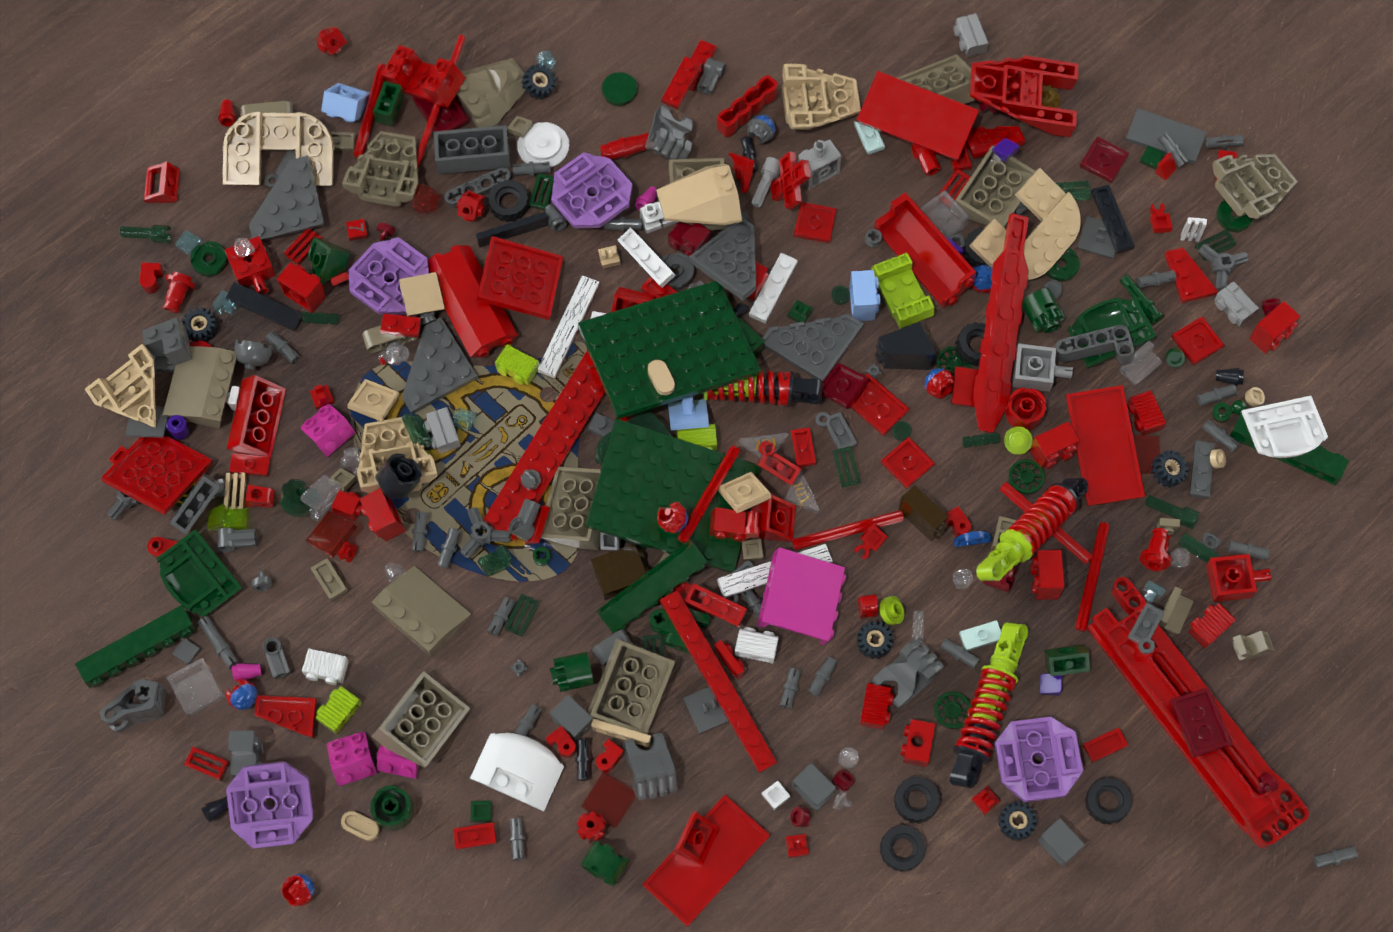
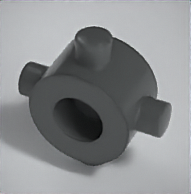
M873 364L869 369L865 370V373H869L875 379L879 374H882V371H879L878 366Z
M520 659L513 666H510V670H513L517 677H520L525 670H528V667L524 666Z

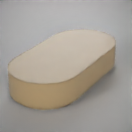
M661 360L650 362L648 365V375L656 391L661 395L671 394L674 391L675 382L667 365Z
M354 811L346 812L342 816L341 825L347 832L365 841H374L378 838L380 828L375 821Z

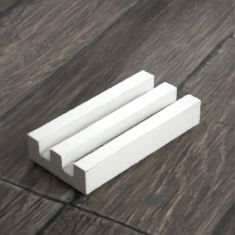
M1189 217L1182 230L1181 240L1184 241L1185 238H1188V241H1192L1195 238V242H1199L1207 225V219ZM1192 222H1195L1194 225L1192 226L1191 232L1188 233L1189 228H1190Z

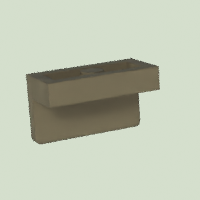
M1176 586L1168 598L1163 610L1165 613L1158 625L1162 629L1179 635L1193 600L1180 595L1182 589Z

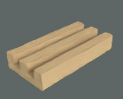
M226 473L225 511H244L246 473ZM231 479H233L232 505L229 507ZM238 479H241L239 506H236Z

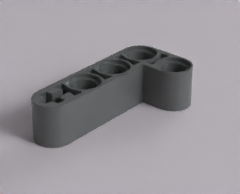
M1124 325L1064 338L1056 343V355L1061 362H1070L1110 351H1115L1116 358L1120 364L1128 365L1134 360V346L1129 330ZM1099 340H1105L1106 342H1104V343H1099L1098 341H1099ZM1082 344L1087 345V347H1084V348L1079 347V346L1082 345ZM1122 352H1129V354H1127V355H1123V354H1121V353H1122Z

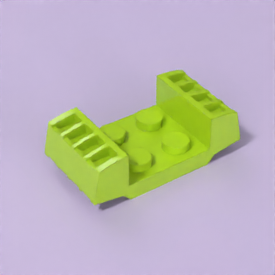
M908 253L873 265L871 270H874V277H878V288L900 329L934 316V305L929 295L924 296L911 269L913 262Z

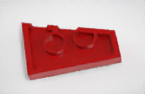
M997 126L995 129L977 127V129H971L966 144L974 159L985 156L992 145L996 146L1004 138L1019 146L1025 144V139L1019 126Z
M1183 247L1165 251L1164 256L1169 270H1174L1176 274L1174 284L1181 303L1218 294V290Z
M256 696L254 715L257 718L313 739L317 699Z

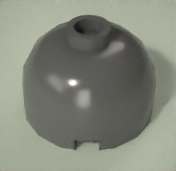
M235 340L234 351L237 361L244 364V368L256 370V367L263 366L270 360L273 346L268 345V348H266V346H263L264 343L242 340V344H240L239 340Z

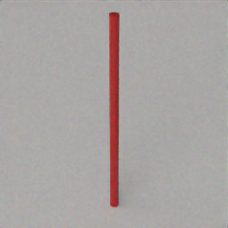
M459 35L450 59L455 65L466 39L463 35ZM435 103L416 153L417 171L441 105Z

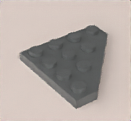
M308 155L289 161L249 224L252 238L259 236L261 241L264 242L325 226L311 161Z
M743 217L742 222L730 224L689 256L690 263L742 301L756 291L754 225Z
M845 314L836 318L816 319L813 322H798L784 327H770L762 339L766 349L814 379H819L823 382L864 327V323L849 314Z
M441 317L424 326L403 391L402 399L411 414L420 411L478 379L475 371Z

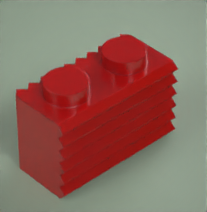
M1152 390L1129 398L1127 408L1135 419V429L1140 431L1142 436L1164 429L1166 421Z
M1220 603L1215 607L1211 604L1204 611L1206 615L1201 619L1197 617L1190 623L1191 629L1188 633L1204 649L1236 621Z
M867 683L860 726L883 730L884 724H889L890 713H887L888 705L892 706L894 694L890 693L891 687Z

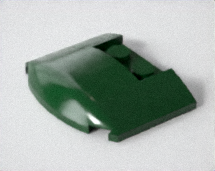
M1133 297L1131 298L1132 300L1114 298L1100 302L1081 313L1076 318L1072 327L1069 326L1067 329L1072 337L1117 325H1124L1129 330L1134 348H1140L1156 338V334L1139 302ZM1099 340L1098 342H1099V343H1104V342H1106V341H1105V340ZM1082 344L1079 347L1084 348L1087 347V345ZM1110 351L1082 359L1087 368H1092L1104 364L1105 361L1116 357L1115 351Z
M196 529L157 557V562H160L159 573L169 593L185 609L199 614L201 617L207 616L243 589Z

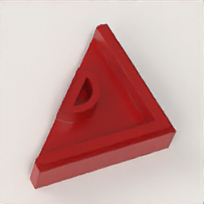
M729 152L728 155L732 157L734 163L733 169L736 178L741 184L740 191L748 193L755 160Z

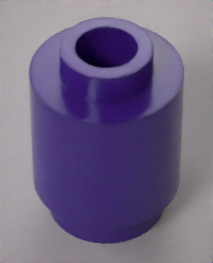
M174 415L168 419L167 428L175 439H185L190 432L186 420L180 415Z

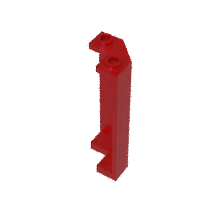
M906 192L891 202L890 210L875 220L874 229L881 232L882 239L897 256L908 253L913 262L911 269L914 276L943 309L948 305H954L962 293L975 282L976 271Z
M455 245L450 248V252L443 255L439 252L428 260L429 273L436 272L445 311L469 356L484 358L494 346L505 347L506 344L510 346L518 334L503 307L476 300L483 269L470 246Z

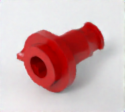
M172 272V275L167 274L165 280L170 284L165 297V304L162 308L169 312L179 313V307L183 302L187 289L193 290L195 284L191 282V277L182 273Z
M1163 528L1152 530L1153 536L1150 539L1148 549L1143 550L1140 554V562L1151 571H1162L1171 565L1172 559L1167 554L1168 540L1171 536L1167 535L1168 530Z

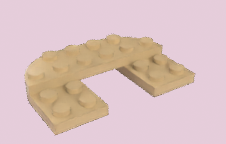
M252 112L238 118L239 120L228 129L223 143V185L261 186V150H296V158L307 155L310 157L316 186H333L334 141L326 126L315 117L301 112Z
M1041 168L1037 169L1015 194L1041 221L1025 239L1023 253L1029 270L1027 282L1042 276L1055 264L1076 239L1081 223L1080 211L1073 196L1069 192L1065 193ZM993 219L969 245L992 268L993 262L1004 249L1006 229L996 219Z

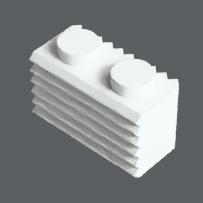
M750 627L739 629L735 656L773 664L778 636L769 631L758 633Z
M308 649L302 672L307 679L317 681L319 678L325 680V683L330 685L343 684L349 660L346 656Z

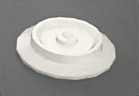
M548 122L533 124L524 138L519 137L518 153L525 163H529V161H533V163L549 161L551 168L561 163L569 151V139L565 131L558 125Z

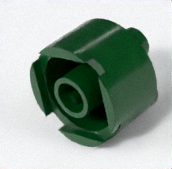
M388 785L380 788L371 799L370 812L380 827L395 831L404 828L411 822L414 806L409 795L403 789L394 785ZM391 805L395 806L393 811L389 810L391 809Z
M595 840L580 865L594 877H599L604 880V883L614 887L627 867L629 860L620 854L619 856L614 853L615 849L611 846L603 845Z

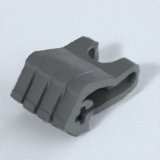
M661 104L654 114L652 127L645 145L646 149L667 160L686 159L691 151L692 143L687 139L685 140V135L689 134L692 130V119L685 116L684 119L678 122L671 115L670 108Z
M915 638L901 649V656L890 665L885 666L872 680V684L880 686L889 681L898 683V695L893 700V706L896 709L904 707L928 686L944 667L940 661L935 662L937 656L933 652L928 655L930 649L926 645L921 647L922 642L918 638Z
M143 678L133 682L134 685L127 687L114 701L103 707L100 712L102 721L108 724L115 732H123L137 723L162 718L166 698L165 688L158 682ZM135 695L138 696V699L142 702L141 704H132ZM114 710L115 712L108 719L107 713ZM120 721H123V723L120 726H115V724L119 723Z
M662 733L653 734V747L649 750L637 748L633 739L624 741V753L627 764L634 774L632 779L633 790L638 800H644L647 796L649 799L657 798V793L660 797L668 795L667 790L669 793L678 791L675 766Z

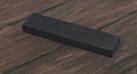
M1106 185L1092 189L1091 194L1115 252L1120 253L1133 250L1135 245L1110 186Z
M542 212L476 233L478 246L480 248L489 245L492 236L505 240L549 226L546 212Z
M235 282L226 296L227 301L292 331H295L302 317V313Z

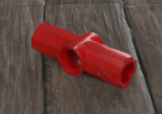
M911 144L913 156L916 160H919L925 176H932L940 171V165L934 152Z

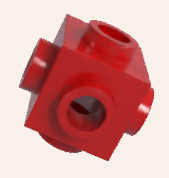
M332 26L320 31L319 36L315 39L318 43V49L323 54L329 55L337 54L341 51V47L347 43L339 29Z
M469 190L466 191L458 200L457 216L463 217L466 221H475L481 217L485 209L483 206L485 196Z
M593 811L591 813L586 812L578 818V830L576 832L583 841L586 839L591 844L593 841H599L604 837L606 832L604 825L606 822L600 814L596 815ZM592 822L595 824L593 828L587 827Z

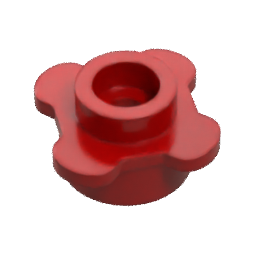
M348 541L342 543L337 551L339 559H345L346 562L350 563L355 556L357 546L355 544L351 545Z

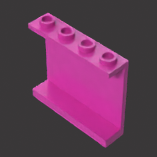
M780 547L776 549L772 556L757 626L765 628L770 624L820 639L821 645L826 644L829 640L831 641L834 635V629H832L833 622L836 621L838 616L836 607L842 597L840 589L846 579V574H844L845 567Z

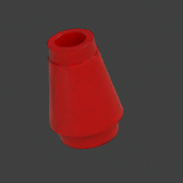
M228 99L222 101L218 115V121L224 127L233 126L236 121L233 103Z

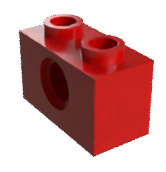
M911 719L910 725L905 726L904 737H907V742L902 744L900 756H904L903 763L927 767L935 724ZM919 739L922 742V746H914L912 740Z

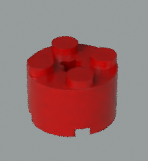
M1023 387L1015 390L1011 394L1006 407L1005 416L1007 421L1013 427H1023L1028 431L1035 429L1042 422L1046 411L1045 397L1034 388L1028 389Z

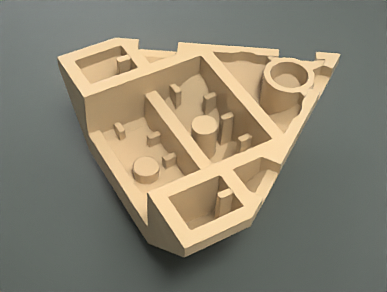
M141 344L128 354L130 358L128 362L106 379L98 378L85 390L95 405L156 428L154 358L145 345Z

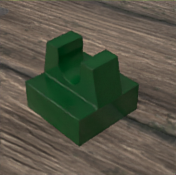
M796 300L787 317L797 323H806L813 312V308Z

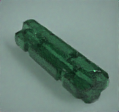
M303 312L302 321L304 323L313 322L316 324H328L330 322L337 325L339 323V315L336 313L328 315V313L313 312L311 314V312Z
M997 432L990 433V435L981 434L962 438V444L965 448L972 447V445L975 447L989 445L990 443H1000V436Z

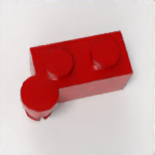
M761 442L758 446L761 457L756 465L787 485H792L801 468L774 453L775 446L771 442Z
M716 507L711 512L709 535H714L717 539L734 538V541L744 542L748 538L759 537L760 528L758 527L760 513L755 512L754 514V511H748L746 516V512L743 511L736 513L735 510Z

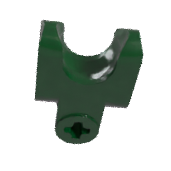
M662 609L654 610L650 615V628L652 631L665 636L663 643L666 646L690 654L666 611ZM689 609L699 627L706 628L710 625L711 618L708 615ZM659 618L663 619V622H660V624L656 623Z

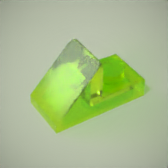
M225 505L209 510L208 530H219L221 528L247 530L248 510L227 509Z

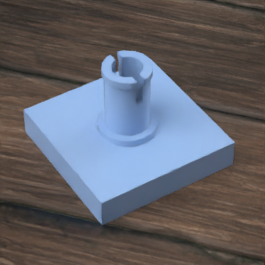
M693 396L682 399V401L668 403L671 430L709 427L706 400H693Z

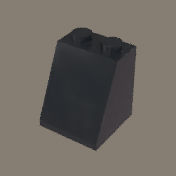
M921 322L878 338L875 358L878 363L882 364L884 369H933L936 353Z

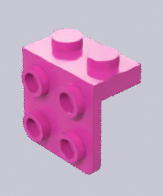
M330 404L320 408L314 416L307 419L301 426V430L315 442L326 457L356 433L345 417Z
M365 732L355 733L327 744L331 769L338 787L377 774Z
M382 745L377 753V771L416 779L418 764L386 749Z

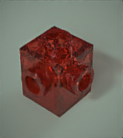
M422 184L418 185L414 198L408 201V203L414 207L415 211L424 214L433 212L436 209L440 196L435 193L433 188Z

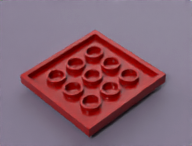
M492 236L476 300L549 320L563 256Z
M164 435V438L140 437L101 478L103 483L166 515L213 463L212 459Z

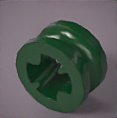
M538 547L533 551L532 556L536 565L546 566L550 562L551 557L547 548ZM545 553L546 559L543 560L541 558L538 560V554L542 555Z

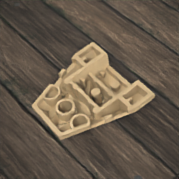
M803 64L783 65L782 96L786 123L789 124L791 129H812L860 113L856 79L835 73L833 76L823 73L821 69H817V71L807 69V65Z
M403 417L365 424L362 450L359 456L360 462L357 468V477L361 491L370 494L381 488L375 476L387 459L396 453L406 455L404 458L408 460L412 458L421 468L422 476L420 477V482L412 492L422 489L423 483H429L437 477L433 457L427 454L424 450V445L422 442H418L415 438V433Z

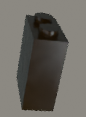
M916 485L901 497L898 510H901L904 517L927 539L932 542L935 538L939 539L944 535L948 516Z
M635 544L591 559L604 600L615 597L649 571L647 566H643V553L641 549L637 550Z

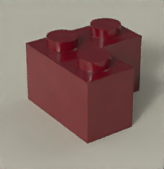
M679 222L668 234L669 246L675 251L679 250L688 257L711 240V231L700 223H694L691 226Z

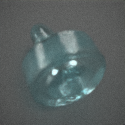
M543 51L536 57L537 64H540V67L543 64L546 65L545 69H548V67L552 68L556 64L551 51Z

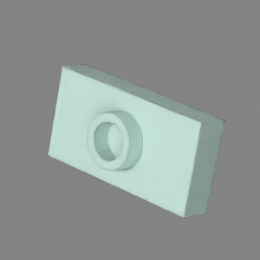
M854 122L867 155L885 149L878 130Z
M996 620L960 631L959 635L966 651L998 642L1001 630Z

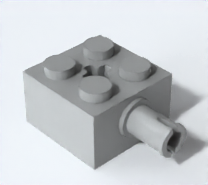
M830 139L825 142L817 140L818 143H814V148L804 150L798 155V162L802 159L809 161L811 177L804 182L808 190L840 173L841 155Z
M1018 344L1012 387L1034 388L1050 392L1054 377L1071 379L1073 367L1056 365V348Z

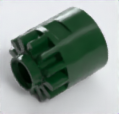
M1049 288L1040 289L1022 301V307L1035 331L1038 333L1042 331L1045 333L1053 332L1060 327L1059 322L1064 321L1063 318L1065 316Z
M587 651L553 659L555 667L550 668L553 686L559 685L560 692L594 685Z

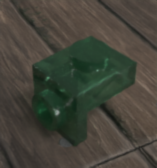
M500 545L495 552L480 557L477 562L486 576L489 577L506 570L512 559L509 552L505 550L503 545Z

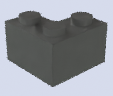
M178 318L142 330L144 345L154 357L164 353L174 365L192 359L187 329Z
M230 731L228 751L232 754L230 775L235 778L244 766L263 764L260 762V756L264 753V742H262L255 731Z

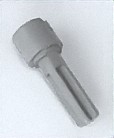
M767 157L761 169L763 176L751 201V204L755 207L762 206L772 181L777 179L780 174L779 160Z

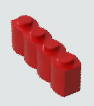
M770 75L762 77L756 86L749 88L744 93L743 97L733 101L730 108H726L717 116V130L725 138L733 135L739 126L746 124L751 116L758 114L764 108V105L775 100L778 94V82Z

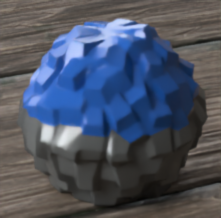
M759 115L749 121L747 134L750 137L755 135L761 139L759 144L767 143L773 138L775 124L768 115Z

